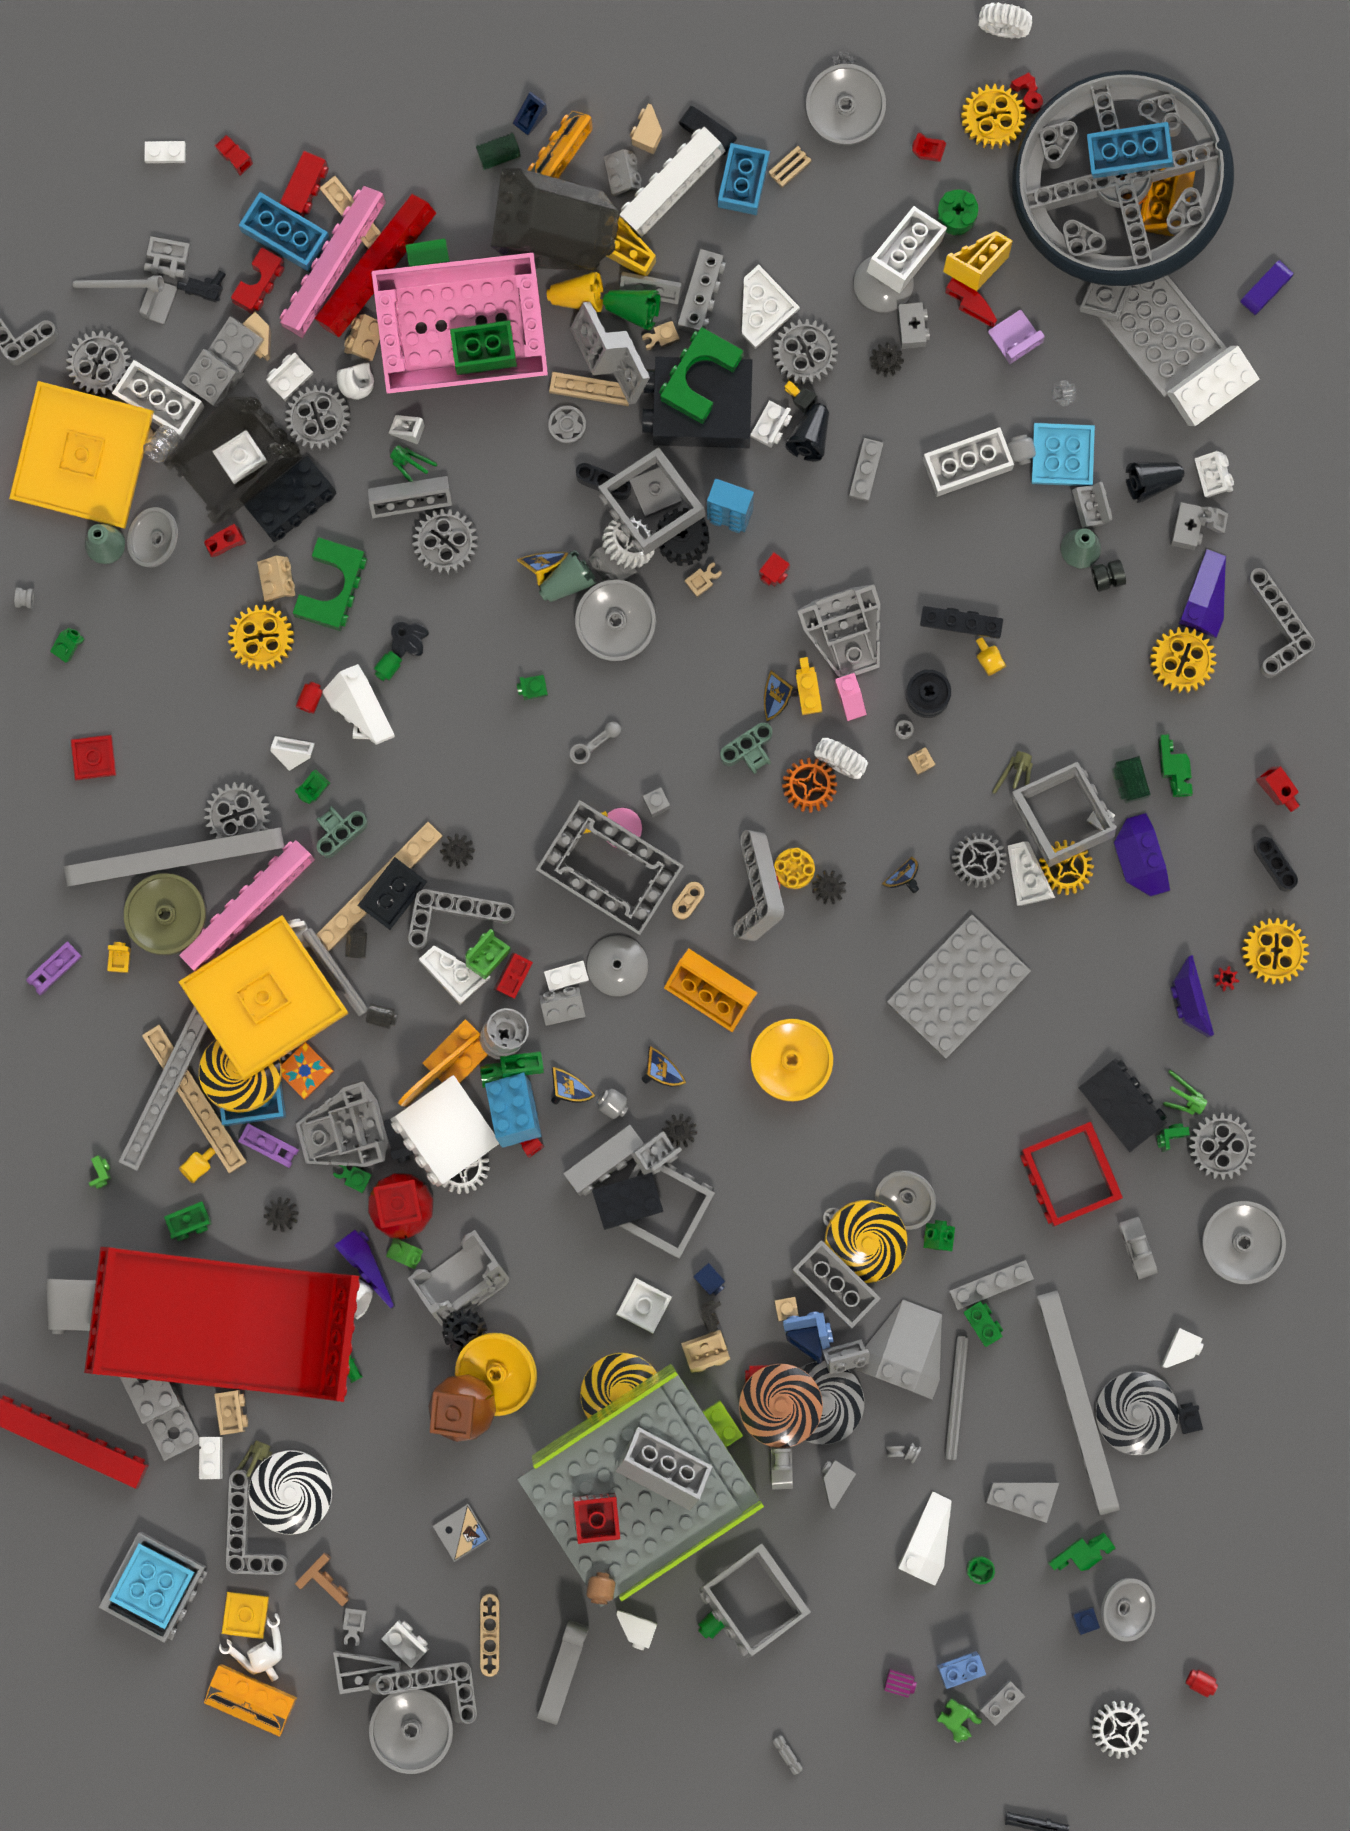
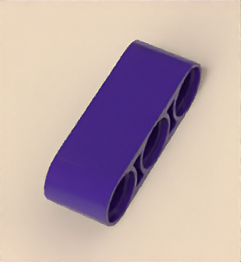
M1280 260L1277 261L1241 299L1240 303L1253 315H1256L1292 278L1294 273Z

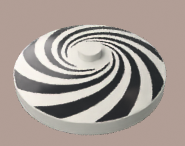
M288 1450L269 1456L257 1467L249 1485V1501L254 1515L265 1527L280 1534H299L312 1529L324 1518L332 1500V1483L327 1470L316 1458L301 1451Z

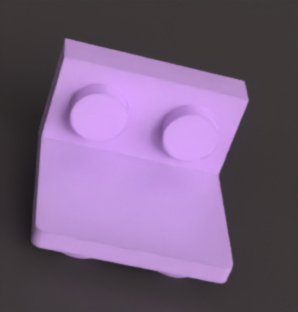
M1022 310L1017 311L988 331V334L1009 364H1012L1042 344L1045 338L1041 330L1036 332Z

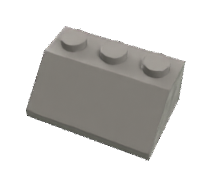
M833 1459L831 1462L827 1461L821 1471L824 1473L822 1478L828 1505L835 1509L856 1473Z

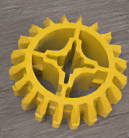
M1063 840L1062 847L1056 841V849L1053 848L1054 852L1056 853L1069 847L1067 846V840ZM1071 841L1070 846L1075 844V841ZM1088 850L1055 864L1054 866L1058 869V874L1055 878L1051 875L1044 858L1039 859V862L1044 864V866L1040 867L1042 871H1045L1044 875L1047 877L1048 884H1052L1050 887L1052 891L1057 887V894H1060L1062 889H1064L1065 895H1069V889L1072 890L1073 894H1076V886L1080 890L1084 889L1081 882L1089 884L1090 881L1085 876H1093V873L1087 870L1093 869L1094 865L1087 864V862L1092 860V857H1084ZM1076 857L1079 858L1082 864V874L1074 867ZM1069 860H1072L1069 864V870L1071 871L1068 872L1067 870L1060 876L1063 869L1061 864L1065 865ZM1065 876L1078 879L1068 884L1060 882Z

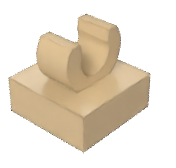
M926 747L908 756V760L917 776L936 765Z

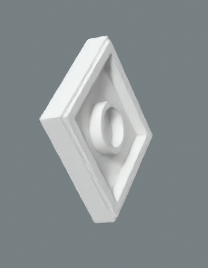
M247 430L212 451L233 484L268 463Z
M635 1278L616 1315L653 1334L672 1297Z

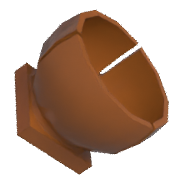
M469 1374L448 1377L436 1386L428 1405L431 1420L430 1433L440 1434L456 1442L477 1439L490 1428L496 1413L494 1395L485 1400L493 1392L483 1380Z

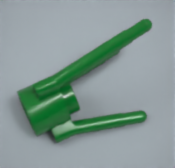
M400 445L390 455V458L394 460L393 465L400 470L409 482H413V480L401 466H405L408 462L423 473L428 474V470L412 460L411 456L435 467L437 466L436 462Z

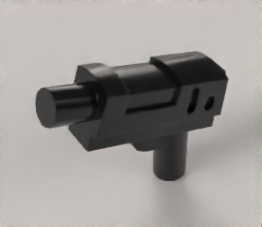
M219 271L214 279L205 278L204 281L189 277L187 283L178 281L177 289L185 291V294L199 296L216 303L220 301L223 288L219 285L226 274Z

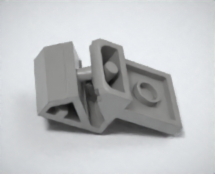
M230 316L209 349L202 350L181 383L213 406H217L227 397L229 387H236L244 375L243 371L264 339Z

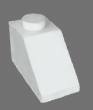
M1177 1328L1161 1367L1168 1368L1192 1359L1195 1355L1199 1356L1204 1345L1201 1343L1203 1338Z
M618 1609L616 1615L629 1642L633 1643L632 1647L643 1651L645 1647L649 1649L657 1623Z

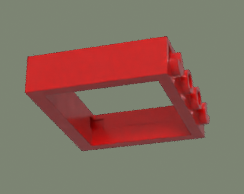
M1091 1122L1021 1150V1162L1024 1167L1027 1166L1029 1169L1028 1179L1031 1186H1036L1038 1191L1035 1194L1039 1205H1044L1046 1210L1043 1213L1048 1224H1052V1227L1123 1198ZM1084 1132L1111 1197L1057 1218L1031 1153Z

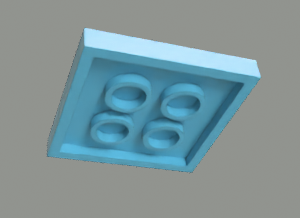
M1034 423L1033 442L1036 455L1032 458V484L1092 486L1095 425Z
M139 1543L109 1600L166 1629L195 1572Z

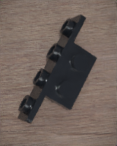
M923 606L920 626L997 639L1001 637L1003 625L1002 618L979 615L978 612L967 611L966 613L960 612L955 608L941 609Z

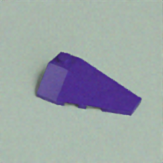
M1206 549L1178 624L1217 638L1224 620L1226 556Z
M352 1231L334 1246L352 1266L358 1269L363 1279L371 1284L373 1290L393 1309L395 1304L373 1251L367 1243L370 1239L363 1231Z

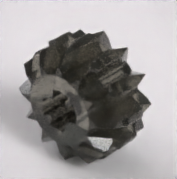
M888 342L885 348L879 344L878 350L873 349L872 354L874 356L869 358V361L873 362L871 369L878 368L876 374L879 375L881 372H884V377H887L888 372L895 376V370L900 371L901 366L899 364L904 362V359L900 358L902 351L895 352L897 346L894 345L892 348H889L890 344ZM883 357L890 358V363L883 362Z
M455 834V840L448 836L447 839L450 843L442 842V846L447 848L440 850L441 854H447L442 860L444 862L450 860L448 863L449 867H452L456 862L457 869H460V862H463L464 866H468L466 858L469 860L474 859L473 856L468 854L475 852L474 848H469L473 842L471 840L466 842V835H463L461 840H459V834ZM455 847H460L463 850L462 853L459 852L460 855L456 856L455 852H452L453 849L456 850Z
M824 870V878L817 874L816 878L819 882H812L813 886L819 887L813 889L812 893H820L816 900L819 901L824 897V905L827 904L828 899L834 905V897L841 901L842 897L839 893H846L845 889L839 888L845 886L846 882H838L842 875L839 874L835 878L834 870L831 871L830 876ZM826 883H829L830 886L834 885L835 888H832V892H829L828 889L824 890L823 887H826Z
M683 1114L679 1115V1120L676 1119L675 1115H672L673 1123L669 1120L665 1121L670 1128L663 1127L662 1131L670 1132L666 1136L668 1139L672 1138L670 1140L672 1145L677 1141L676 1148L680 1147V1142H683L685 1148L688 1147L687 1139L692 1143L695 1141L689 1136L690 1134L697 1135V1131L690 1130L696 1126V1123L688 1125L691 1120L690 1116L683 1121ZM677 1126L679 1128L680 1126L684 1127L683 1131L685 1134L683 1136L681 1134L680 1137L675 1135V1128Z
M278 1197V1204L271 1200L270 1203L273 1207H265V1210L270 1211V1214H264V1218H271L266 1225L270 1226L274 1223L273 1231H277L279 1225L281 1232H285V1225L291 1230L293 1227L290 1221L298 1222L297 1219L292 1218L293 1215H299V1211H292L297 1205L293 1203L288 1207L290 1203L288 1198H286L284 1204L282 1197ZM279 1210L286 1211L284 1214L285 1219H277Z

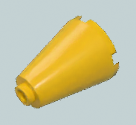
M591 272L552 284L550 289H547V300L551 301L552 305L579 310L583 302H591L594 310L601 312L603 299H600L601 293H604L601 275L598 272Z

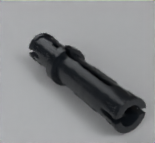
M1008 1811L1005 1819V1825L1034 1831H1069L1070 1826L1069 1824L1053 1822L1049 1818L1043 1820Z

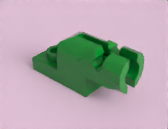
M1169 734L1160 735L1158 740L1162 778H1171L1169 781L1173 797L1192 796V784L1184 782L1192 778L1189 757L1187 754H1170V752H1173V740H1169Z
M541 1052L500 1056V1063L486 1064L480 1067L482 1088L486 1087L485 1083L520 1073H525V1075L544 1073Z
M1101 1533L1088 1540V1544L1080 1537L1049 1561L1048 1564L1053 1570L1058 1568L1060 1571L1069 1564L1067 1560L1071 1559L1080 1571H1085L1102 1560L1100 1550L1109 1554L1116 1547L1105 1533Z

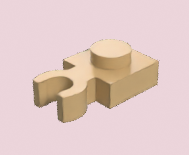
M673 321L654 327L655 334L646 333L642 336V340L650 339L652 341L651 344L646 345V350L653 349L657 343L663 348L680 341Z
M715 563L709 564L706 572H703L700 568L685 580L686 585L696 597H699L713 586V583L710 581L711 579H718L722 575L721 571L716 574L711 572V569L715 567Z

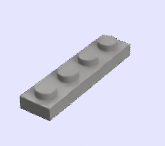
M1024 1260L949 1292L956 1309L959 1310L1034 1278L1027 1261Z

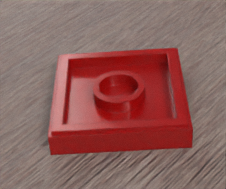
M112 735L71 740L76 781L116 776Z

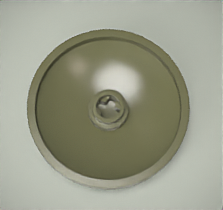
M162 873L145 878L132 889L124 906V923L129 936L139 947L156 955H173L184 951L201 934L206 922V906L202 895L190 881L175 874Z

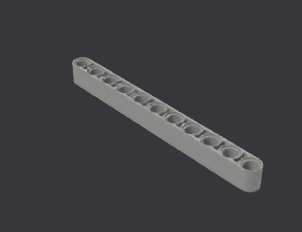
M280 827L63 867L67 886L284 848V842Z
M1058 1291L1038 1295L1039 1308L1098 1514L1101 1516L1119 1511L1117 1496Z

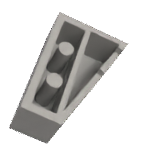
M991 1482L985 1503L1047 1523L1059 1483Z
M341 1651L333 1652L339 1694L369 1690V1681L373 1676L402 1671L401 1661ZM401 1676L398 1679V1685L403 1684ZM382 1680L378 1683L379 1688L384 1687Z

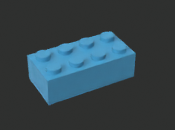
M1168 122L1087 134L1093 179L1174 167Z
M259 192L239 224L242 233L308 272L312 269L311 265L314 260L319 258L322 253L321 250L325 242L330 240L327 231Z
M715 478L707 499V519L713 525L728 526L729 530L733 532H745L753 512L754 492Z

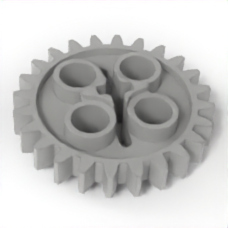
M799 319L797 326L790 322L791 329L784 326L783 331L785 334L778 333V337L781 340L774 341V344L778 346L773 348V352L778 353L773 356V360L779 361L776 364V368L783 367L780 374L782 375L787 372V380L793 376L794 383L801 379L802 385H804L805 381L809 379L810 384H813V378L820 382V375L822 374L824 377H827L828 373L826 370L833 371L831 364H836L837 362L833 358L838 356V352L834 350L838 344L832 343L835 340V336L829 337L830 329L823 331L824 324L817 327L816 320L812 325L809 324V319H806L805 324H802ZM812 335L815 337V341L807 342L805 337ZM797 336L801 338L804 349L809 351V358L814 367L810 366L807 355L802 353V346L797 340ZM795 344L797 349L789 351L787 345ZM822 353L824 358L817 360L814 358V354ZM799 361L805 362L806 367L803 369H799L796 367L795 364Z
M92 331V337L85 333V340L77 338L79 345L72 344L74 351H68L72 358L66 359L67 363L71 365L66 367V369L72 372L69 374L70 379H75L73 381L74 385L80 384V391L86 388L87 394H91L94 391L96 396L102 391L104 396H106L107 390L114 391L113 387L117 386L127 371L126 369L131 365L128 361L132 360L130 355H126L130 351L128 348H124L125 343L123 341L119 342L118 336L112 339L110 332L105 337L103 331H100L99 336ZM93 347L98 348V351H97L96 354H94V355H90V354H89V350H90L91 348H93ZM104 347H106V350L102 355V350ZM110 354L117 355L114 361L107 360ZM102 360L103 364H99L97 367L95 363H100ZM91 366V370L88 373H82L83 367ZM104 372H109V378L105 380L100 379Z
M314 385L313 391L306 387L305 394L298 391L300 397L293 396L292 398L295 403H288L291 410L285 411L286 415L290 416L285 419V422L290 424L286 428L288 431H292L290 434L291 438L297 437V444L303 441V448H306L309 444L311 451L314 450L315 446H318L319 450L322 451L323 445L330 449L329 443L331 442L336 446L337 438L343 440L341 433H348L344 426H350V422L345 420L351 417L350 413H345L349 410L348 405L342 406L346 402L345 399L338 400L340 397L339 392L333 395V389L330 388L326 392L325 386L318 390L316 385ZM311 402L315 403L325 434L320 432ZM322 402L329 403L326 409H320L319 405ZM307 408L310 410L307 416L300 415L302 409ZM329 420L336 422L332 428H327L325 425ZM310 427L317 428L316 432L312 435L306 433Z
M441 509L440 515L433 511L432 518L426 514L427 521H419L422 527H415L419 534L413 535V539L418 540L412 543L413 547L418 548L414 553L415 555L421 554L418 561L422 562L425 560V568L431 565V572L438 568L440 575L443 569L446 570L448 575H450V569H454L458 573V566L465 569L464 562L471 563L469 556H476L472 549H478V545L473 543L478 541V537L472 536L476 533V529H470L473 525L472 522L465 523L467 516H463L460 519L459 511L452 515L451 509H449L447 514ZM441 524H448L449 529L446 532L439 531V526ZM434 530L435 532H437L438 535L444 540L448 539L450 545L459 550L460 552L456 553L446 543L442 545L441 539L436 535L432 534L431 531ZM458 536L465 538L464 543L460 545L454 543V540ZM429 539L436 540V545L434 547H427L426 542ZM444 552L452 553V557L448 560L441 558Z
M233 782L232 788L229 784H225V790L220 787L217 788L219 795L211 794L214 801L207 800L211 807L204 809L210 812L204 819L210 820L206 827L213 828L210 834L216 833L215 839L268 830L264 823L271 821L265 818L266 815L271 814L270 811H265L269 803H262L265 796L258 797L260 790L252 792V785L245 789V783H241L240 788H238L237 782ZM243 796L248 799V805L245 808L239 805V799ZM223 803L229 806V812L226 815L220 812V806ZM254 808L253 812L239 816L240 820L233 818L223 823L221 822L222 818L235 815L236 811L243 812ZM248 816H253L255 819V824L252 827L246 824ZM230 822L236 826V831L233 834L227 831V825Z
M1220 1113L1219 1119H1217L1215 1114H1212V1121L1205 1117V1125L1200 1122L1197 1123L1200 1129H1193L1192 1132L1196 1136L1189 1137L1194 1142V1144L1188 1146V1148L1194 1149V1152L1189 1154L1191 1157H1196L1193 1164H1200L1198 1171L1206 1169L1205 1176L1211 1172L1212 1179H1216L1217 1175H1220V1179L1224 1180L1226 1174L1229 1179H1232L1233 1172L1240 1176L1239 1169L1246 1171L1247 1168L1244 1164H1252L1248 1157L1255 1156L1250 1151L1256 1147V1145L1250 1144V1141L1254 1140L1255 1137L1248 1136L1252 1130L1244 1129L1247 1124L1246 1122L1241 1125L1238 1124L1239 1117L1233 1121L1232 1114H1229L1226 1119L1223 1113ZM1220 1126L1227 1130V1135L1224 1138L1217 1134V1129ZM1232 1133H1235V1137L1225 1145L1226 1151H1220L1212 1160H1209L1211 1154L1219 1148L1218 1142H1225ZM1204 1141H1209L1212 1144L1211 1152L1203 1150L1202 1145ZM1234 1141H1238L1242 1145L1240 1152L1233 1151L1232 1143ZM1219 1156L1226 1157L1227 1165L1225 1167H1221L1218 1164L1217 1159Z

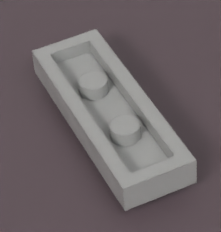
M622 272L619 290L659 291L657 295H660L662 302L678 304L682 283Z
M864 438L849 497L869 502L883 442Z

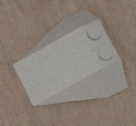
M874 584L849 588L812 601L797 610L803 630L839 678L853 673L856 676L879 668L880 601Z
M364 1082L342 1088L339 1093L325 1101L322 1106L313 1110L296 1123L306 1164L368 1167L385 1161L388 1138L377 1099Z
M902 1300L865 1346V1349H868L870 1353L869 1364L860 1368L856 1367L855 1370L933 1400L940 1381L942 1314Z

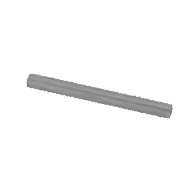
M958 1336L956 1343L945 1458L948 1460H956L968 1349V1337Z

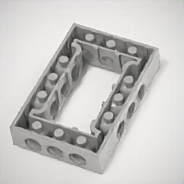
M579 800L536 870L638 935H641L684 865ZM586 828L655 871V874L634 906L565 863Z

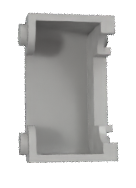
M475 1230L467 1233L462 1238L461 1246L463 1249L430 1273L426 1269H418L412 1276L407 1278L441 1326L448 1324L446 1321L447 1317L453 1318L452 1312L458 1315L460 1314V1309H463L464 1313H467L469 1309L472 1311L504 1288L509 1282L508 1275Z
M47 1279L48 1330H52V1334H64L65 1330L90 1331L96 1280Z

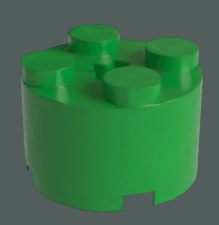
M957 189L946 192L941 198L937 211V221L947 227L946 232L948 234L963 235L973 228L978 215V203L975 196L965 190ZM956 210L960 211V215L956 214Z

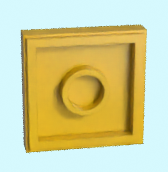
M227 1592L222 1634L264 1639L269 1597Z

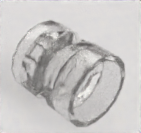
M161 425L154 432V436L150 437L143 445V450L150 460L156 463H163L171 455V452L177 448L181 440L174 429Z

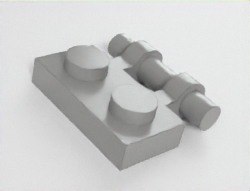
M150 236L146 256L153 259V264L145 263L144 271H149L155 275L159 273L169 275L170 278H184L185 270L178 269V264L187 265L190 244ZM161 260L171 262L170 267L161 266Z

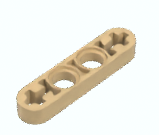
M494 1594L485 1595L480 1603L481 1672L488 1677L496 1675L500 1668V1602ZM489 1597L492 1598V1601H496V1605L492 1606V1613L496 1612V1616H484V1612L488 1613V1606L484 1605V1602L488 1601ZM489 1618L496 1622L495 1629L491 1631L484 1627L485 1620ZM493 1640L496 1643L495 1650L492 1652L485 1650V1641ZM484 1654L489 1656L496 1654V1658L492 1657V1665H496V1669H493L492 1673H489L488 1669H484V1665L488 1664V1658L484 1659Z

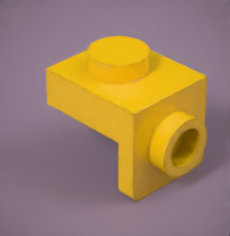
M114 942L113 945H108L107 971L129 973L131 948L122 942Z

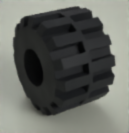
M678 508L673 509V513L670 515L667 512L663 515L664 520H659L656 532L687 513L689 508H683V511H678ZM704 518L682 531L685 534V538H681L679 533L658 547L662 556L667 557V561L673 563V561L677 562L678 566L688 563L689 566L693 564L695 559L697 561L702 559V554H706L708 544H710L708 526H706Z

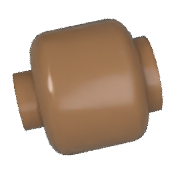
M597 1572L596 1576L588 1579L586 1595L591 1599V1603L607 1605L614 1598L616 1583L613 1579L609 1578V1574Z

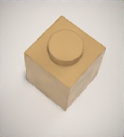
M795 1297L775 1300L778 1322L784 1321L790 1316H799Z

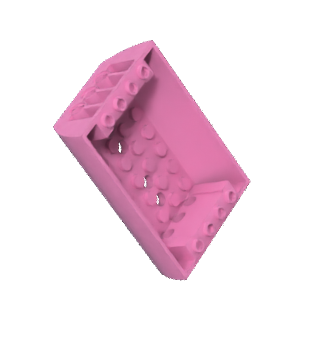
M534 253L372 271L387 393L548 375ZM504 313L507 316V321L510 320L517 367L457 375L450 329L476 325V318L480 315L487 318V324L495 323L496 315ZM439 320H444L447 323V329L443 332L436 329V323ZM419 322L427 325V331L424 334H419L416 331V325Z

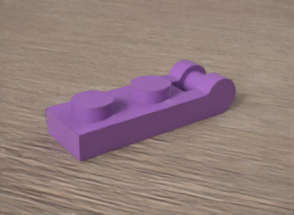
M67 941L33 972L26 981L29 985H33L36 988V992L41 996L82 956ZM41 975L47 979L43 983L39 980Z
M247 1124L238 1141L288 1168L292 1165L291 1160L293 1156L297 1155L299 1151L297 1148L250 1124ZM282 1148L287 1150L284 1158L279 1156Z

